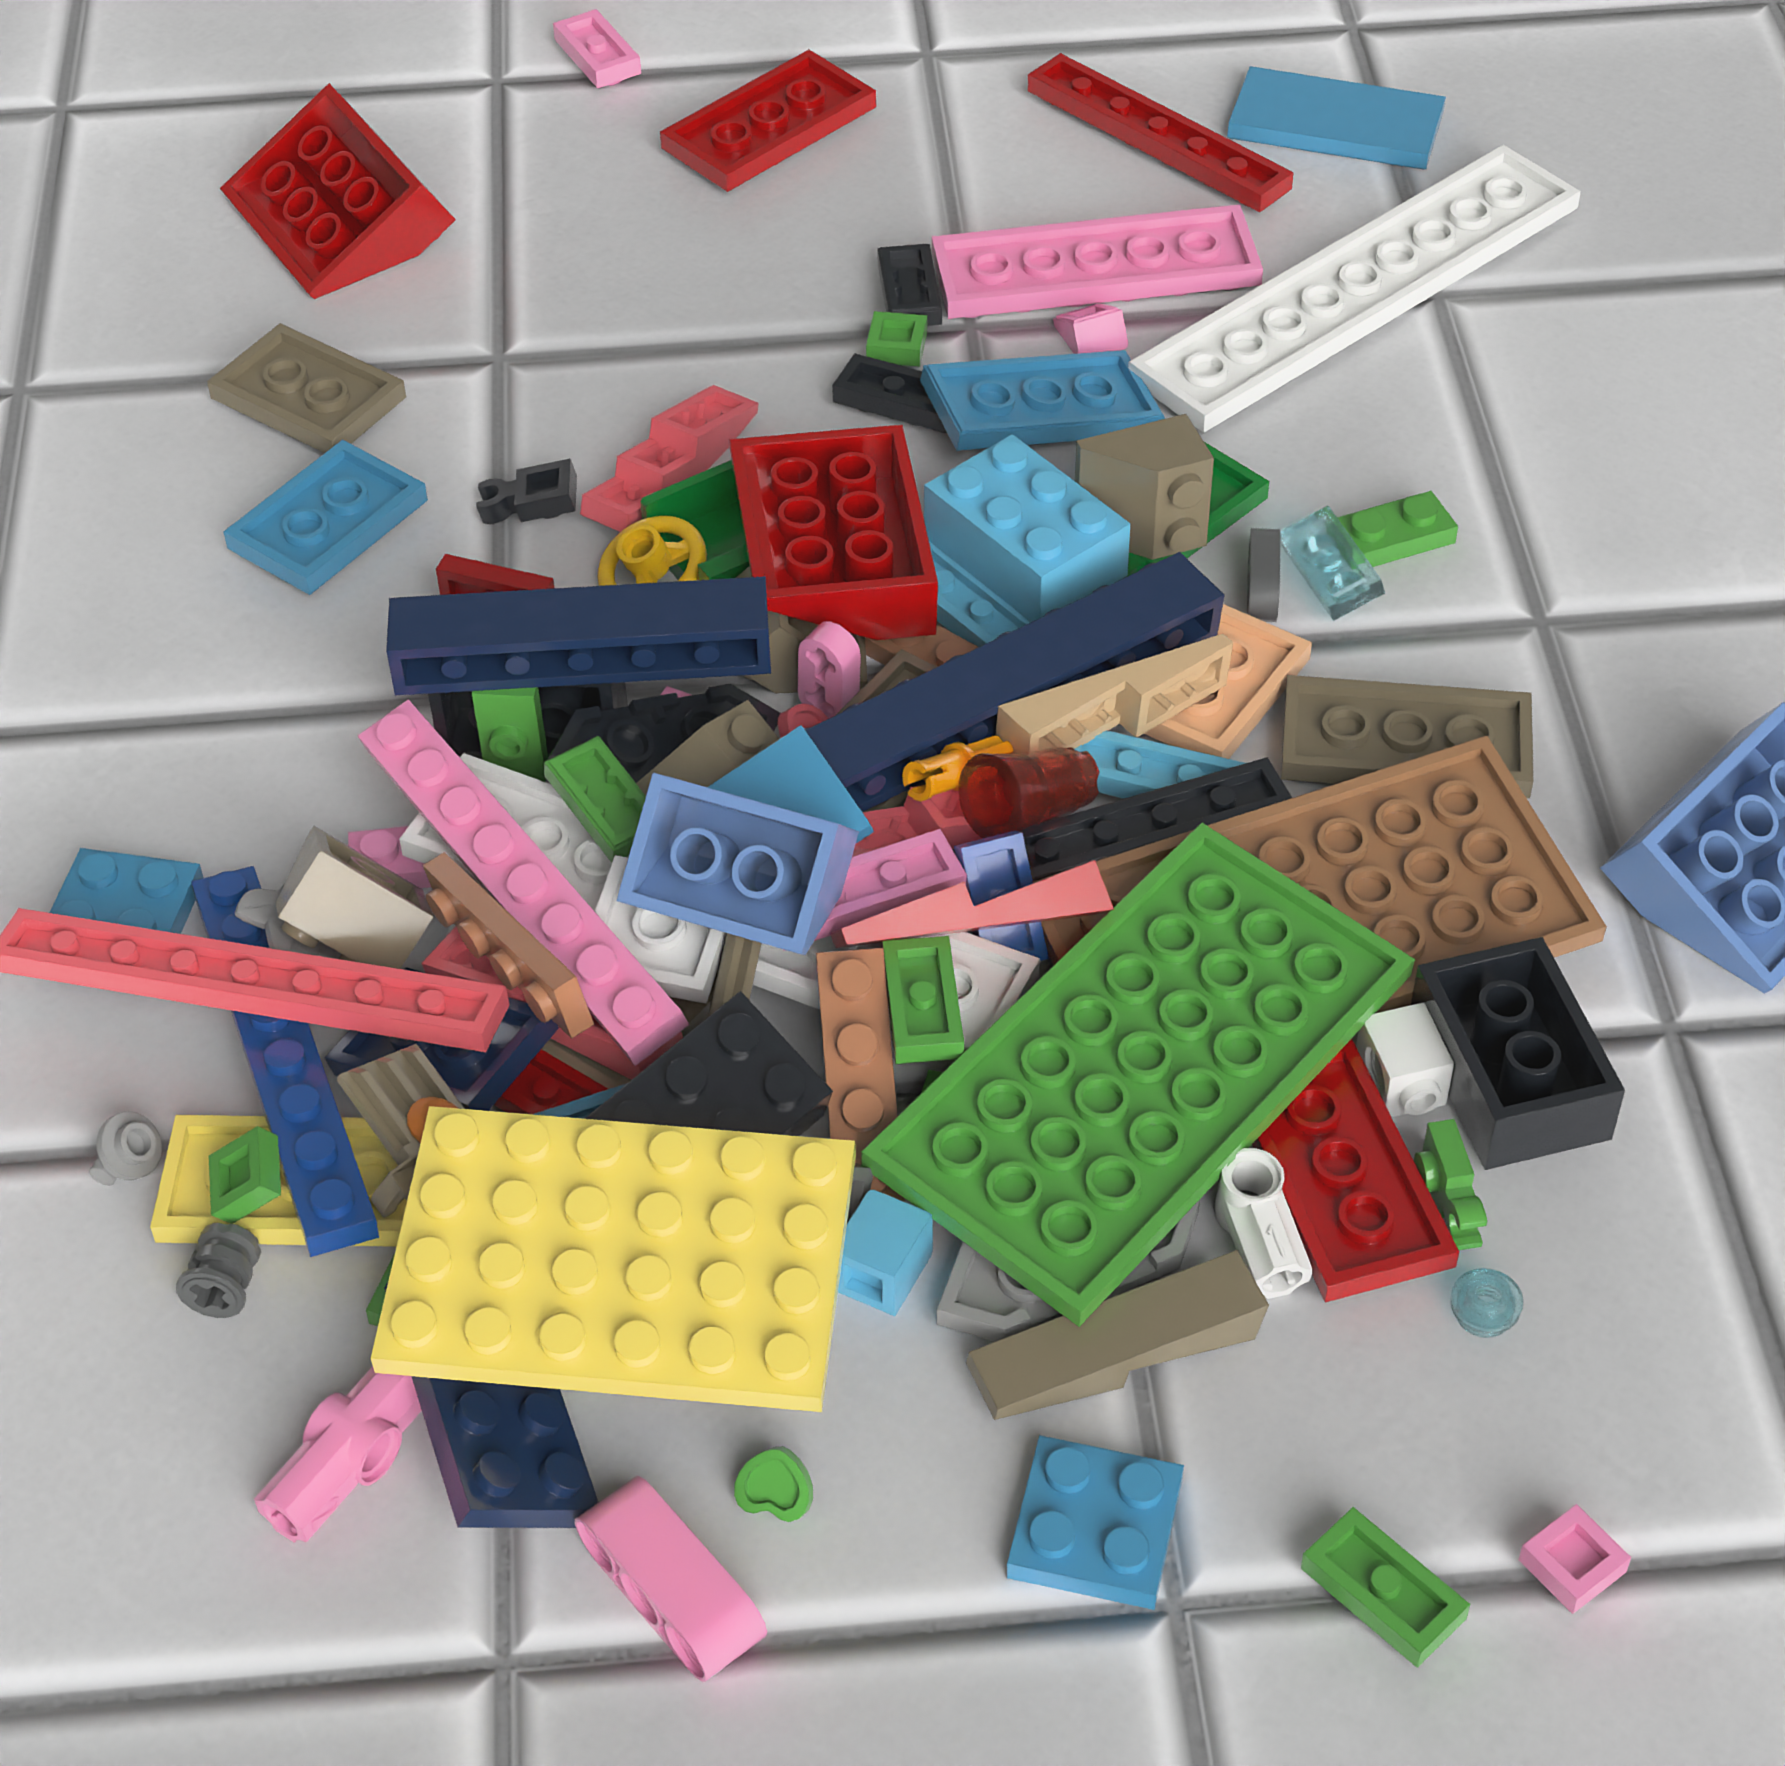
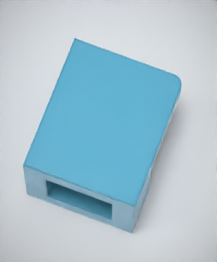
M868 1191L846 1227L838 1293L896 1316L931 1258L933 1252L932 1214L879 1191Z

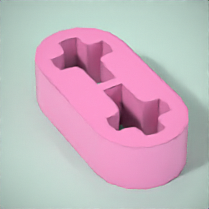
M822 622L800 642L798 648L799 699L802 704L813 705L820 709L828 719L834 717L860 690L861 654L859 646L853 636L836 623Z

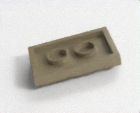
M281 323L207 381L211 399L323 453H326L341 440L352 444L406 398L404 380Z

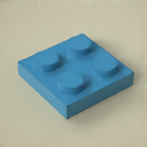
M80 848L49 913L181 934L195 903L191 881L204 877L201 866L197 863Z
M1039 1435L1007 1562V1578L1155 1610L1181 1490L1184 1465Z

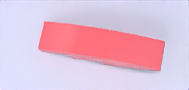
M712 385L651 418L649 439L618 455L615 476L582 494L580 515L619 532L629 525L642 520L641 499L708 470L730 447L729 439H736L758 413L759 403Z

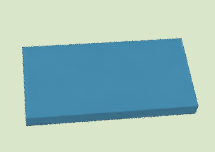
M1250 66L1229 120L1227 137L1424 170L1427 169L1437 136L1446 97Z
M1125 350L923 365L920 380L956 451L989 448L1012 434L1026 445L1069 442L1166 419L1146 384L1129 369V361L1131 359Z

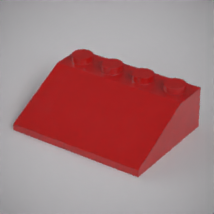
M330 83L220 187V190L313 299L322 297L419 256L456 220Z
M902 424L729 439L751 577H766L768 611L815 624L833 622L842 626L849 633L874 640L936 635L938 580Z

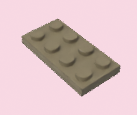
M1287 675L1281 780L1338 784L1483 736H1488L1525 797L1530 798L1534 782L1532 693Z

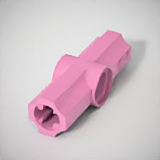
M372 1366L347 1395L334 1393L318 1405L305 1427L303 1445L254 1498L258 1512L270 1522L275 1531L294 1543L297 1540L307 1542L358 1483L369 1486L377 1482L388 1471L399 1452L402 1433L422 1411L412 1377L375 1373Z

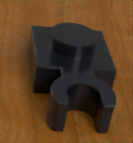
M571 458L516 469V480L506 482L496 478L480 482L478 490L483 501L477 502L476 507L483 524L501 522L514 513L518 514L521 522L540 518L550 519L561 514L576 511L577 474Z

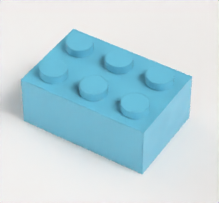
M1013 434L924 484V522L928 540L1030 622L1043 617L1053 609L1065 607L1090 595L1097 588L1111 585L1128 575L1130 523Z

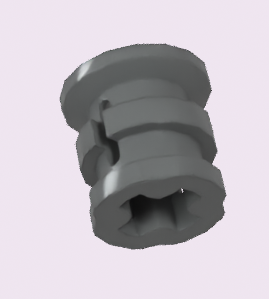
M212 1223L201 1232L198 1239L199 1249L193 1252L188 1263V1270L184 1271L178 1278L176 1293L184 1304L198 1313L215 1318H229L239 1314L245 1306L246 1293L244 1289L249 1286L253 1275V1267L260 1258L261 1249L258 1245L257 1237L247 1229L235 1224Z

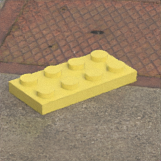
M175 1115L150 1225L155 1243H198L200 1234L206 1226L212 1223L230 1224L211 1215L209 1155L257 1126L269 1131L265 1116ZM341 1117L376 1217L379 1238L352 1246L396 1247L407 1200L404 1199L394 1213L388 1217H382L372 1203L371 1198L388 1173L396 1168L398 1164L364 1118ZM280 1165L281 1195L233 1224L250 1231L257 1237L258 1244L306 1245Z

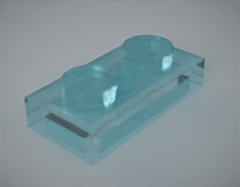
M1328 505L1280 531L1282 548L1333 621L1385 594L1381 578Z

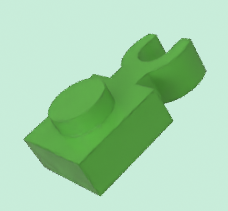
M1455 1119L1427 1123L1423 1150L1415 1153L1414 1162L1442 1218H1445L1446 1226L1458 1250L1482 1247L1483 1241L1478 1227L1487 1226L1488 1221L1484 1206L1480 1198L1475 1195L1472 1187L1475 1174Z

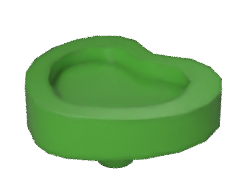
M775 1446L757 1454L743 1466L734 1484V1496L738 1506L745 1512L754 1514L769 1511L780 1520L791 1522L800 1519L809 1511L813 1501V1484L802 1461L790 1449L784 1446Z

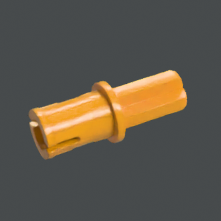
M997 735L968 745L955 742L946 745L941 754L908 763L904 767L902 774L903 784L907 786L921 780L925 781V785L913 788L907 792L911 798L920 802L952 789L958 792L968 791L975 787L978 780L1008 770L1012 765L1010 754L1014 749L1009 741L1003 742Z

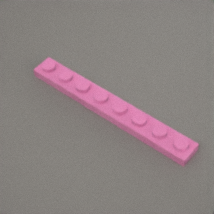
M409 699L358 735L368 753L487 893L577 977L590 1014L634 1066L689 1025L680 1008Z

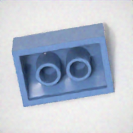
M653 773L616 901L806 955L842 894L859 832L838 823Z

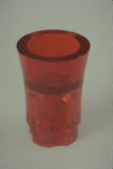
M1051 747L1038 751L1013 754L981 753L968 760L961 772L958 787L960 806L969 826L982 838L1011 831L1020 832L1046 820L1072 814L1079 808L1092 803L1099 793L1097 779L1100 772L1096 761L1088 751L1079 752L1073 747Z

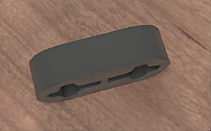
M1251 528L1248 551L1247 614L1265 622H1277L1280 593V529Z

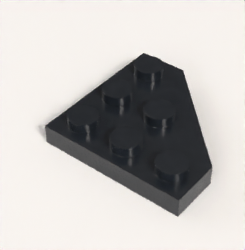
M732 684L708 687L703 694L679 698L677 693L635 699L626 707L603 711L600 710L599 706L576 709L548 760L599 736L635 783H637L702 726L746 700H749L773 731H775L778 725V717L781 713Z

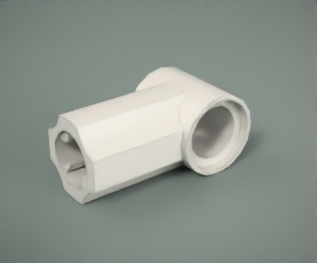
M1243 1148L1236 1154L1228 1167L1226 1165L1221 1171L1214 1205L1215 1217L1220 1226L1230 1233L1236 1250H1238L1263 1295L1267 1299L1288 1295L1298 1286L1310 1281L1312 1267L1282 1191L1285 1179L1283 1167L1277 1158L1267 1151L1257 1148ZM1240 1190H1248L1259 1196L1243 1194Z

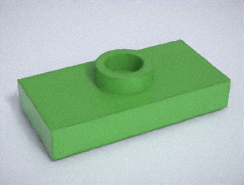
M538 687L472 691L483 760L546 782L544 762L548 760V752Z
M597 736L545 761L544 776L610 862H613L615 855L628 857L646 795L602 739Z

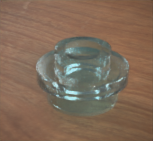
M1480 1268L1470 1270L1456 1280L1452 1288L1450 1303L1452 1311L1463 1329L1478 1337L1491 1338L1503 1334L1518 1322L1523 1309V1295L1517 1283L1508 1275L1494 1269ZM1478 1296H1487L1495 1299L1496 1302H1486Z

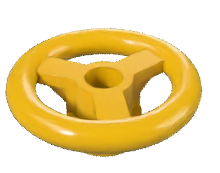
M654 516L639 520L618 533L606 547L598 566V585H616L615 569L619 559L636 578V584L657 583L667 573L669 567L686 559H689L687 568L678 581L699 580L698 564L707 560L704 539L692 524L678 517ZM659 533L674 534L683 540L680 542H664Z

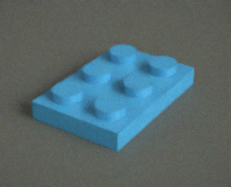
M341 440L223 531L227 549L311 595L427 502L426 486L420 480L349 442Z

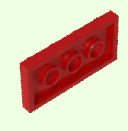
M808 49L660 131L661 149L728 192L876 108V90Z
M1351 1039L1252 1144L1253 1148L1267 1151L1277 1158L1283 1167L1285 1179L1282 1191L1310 1261L1312 1276L1325 1303L1456 1268L1460 1252L1366 1065Z

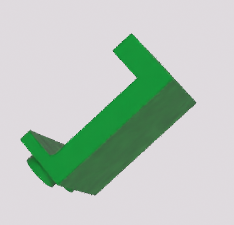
M732 460L641 499L642 519L654 516L678 517L692 524L700 532L705 542L707 560L698 564L699 580L736 578L749 567ZM659 533L664 542H680L683 540L674 534ZM689 559L669 567L670 572L677 580L685 572Z

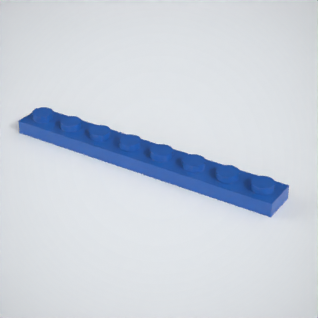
M254 866L234 871H225L214 876L191 881L195 901L207 938L269 948L265 929L246 923L235 916L237 904L242 896L250 890L262 889ZM231 1010L269 1131L278 1135L279 1162L310 1257L379 1238L376 1217L309 1024Z

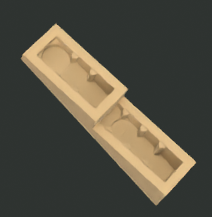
M1220 634L999 705L996 735L1003 742L1009 741L1014 749L1010 754L1012 765L1026 778L1118 724L1122 725L1134 737H1139L1226 686L1233 641L1226 635Z

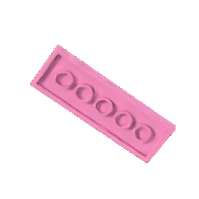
M1240 204L932 236V257L948 319L975 318L981 315L1029 312L1037 309L1065 306L1079 307L1085 304L1133 301L1140 298L1169 295L1183 296L1188 293L1237 290L1239 288L1262 285L1263 267Z

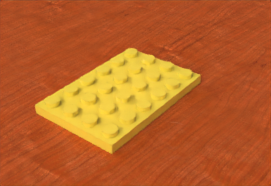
M429 1106L372 1349L371 1362L374 1372L822 1412L856 1158L855 1141Z

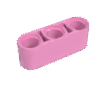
M635 1476L575 1519L576 1530L590 1555L684 1666L701 1682L710 1679L766 1637L767 1629L765 1622L753 1601L656 1490L642 1477Z

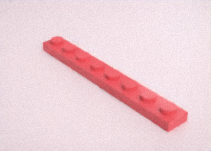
M18 908L0 935V972L485 1053L510 1005L506 986L22 908Z

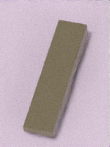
M1238 1250L1106 1299L1080 1327L1065 1316L972 1350L968 1353L966 1364L993 1419L997 1420L1124 1388L1129 1371L1255 1340L1269 1304Z

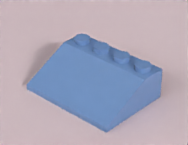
M1782 702L1740 730L1600 867L1642 917L1764 994L1772 990L1785 976V702Z

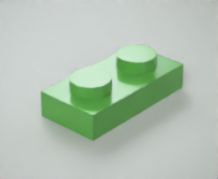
M1427 491L1329 519L1327 537L1352 573L1454 544L1456 543L1458 525L1432 491Z
M949 936L882 941L896 1064L958 1059L964 1053V1037Z
M1354 1507L1303 1553L1301 1569L1417 1668L1467 1619L1470 1603Z

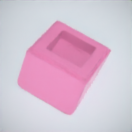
M1099 303L1057 315L1053 319L1054 327L1074 354L1121 351L1128 347L1123 313L1118 307Z

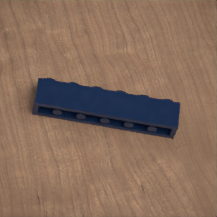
M766 577L389 598L386 652L394 694L397 696L771 674Z

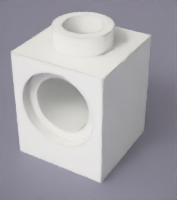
M1425 1003L1372 1014L1359 1030L1356 1048L1391 1117L1404 1114L1421 1115L1436 1107L1446 1105L1454 1062Z

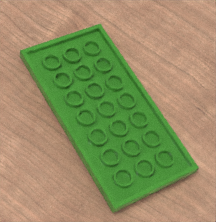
M1201 823L1114 907V910H1111L861 1151V1165L871 1168L873 1176L914 1206L932 1214L933 1220L1080 1327L1220 1179L1222 1169L1226 1165L1228 1167L1236 1154L1241 1149L1249 1148L1354 1037L1371 1015L1375 1014L1412 975L1415 959L1212 828Z

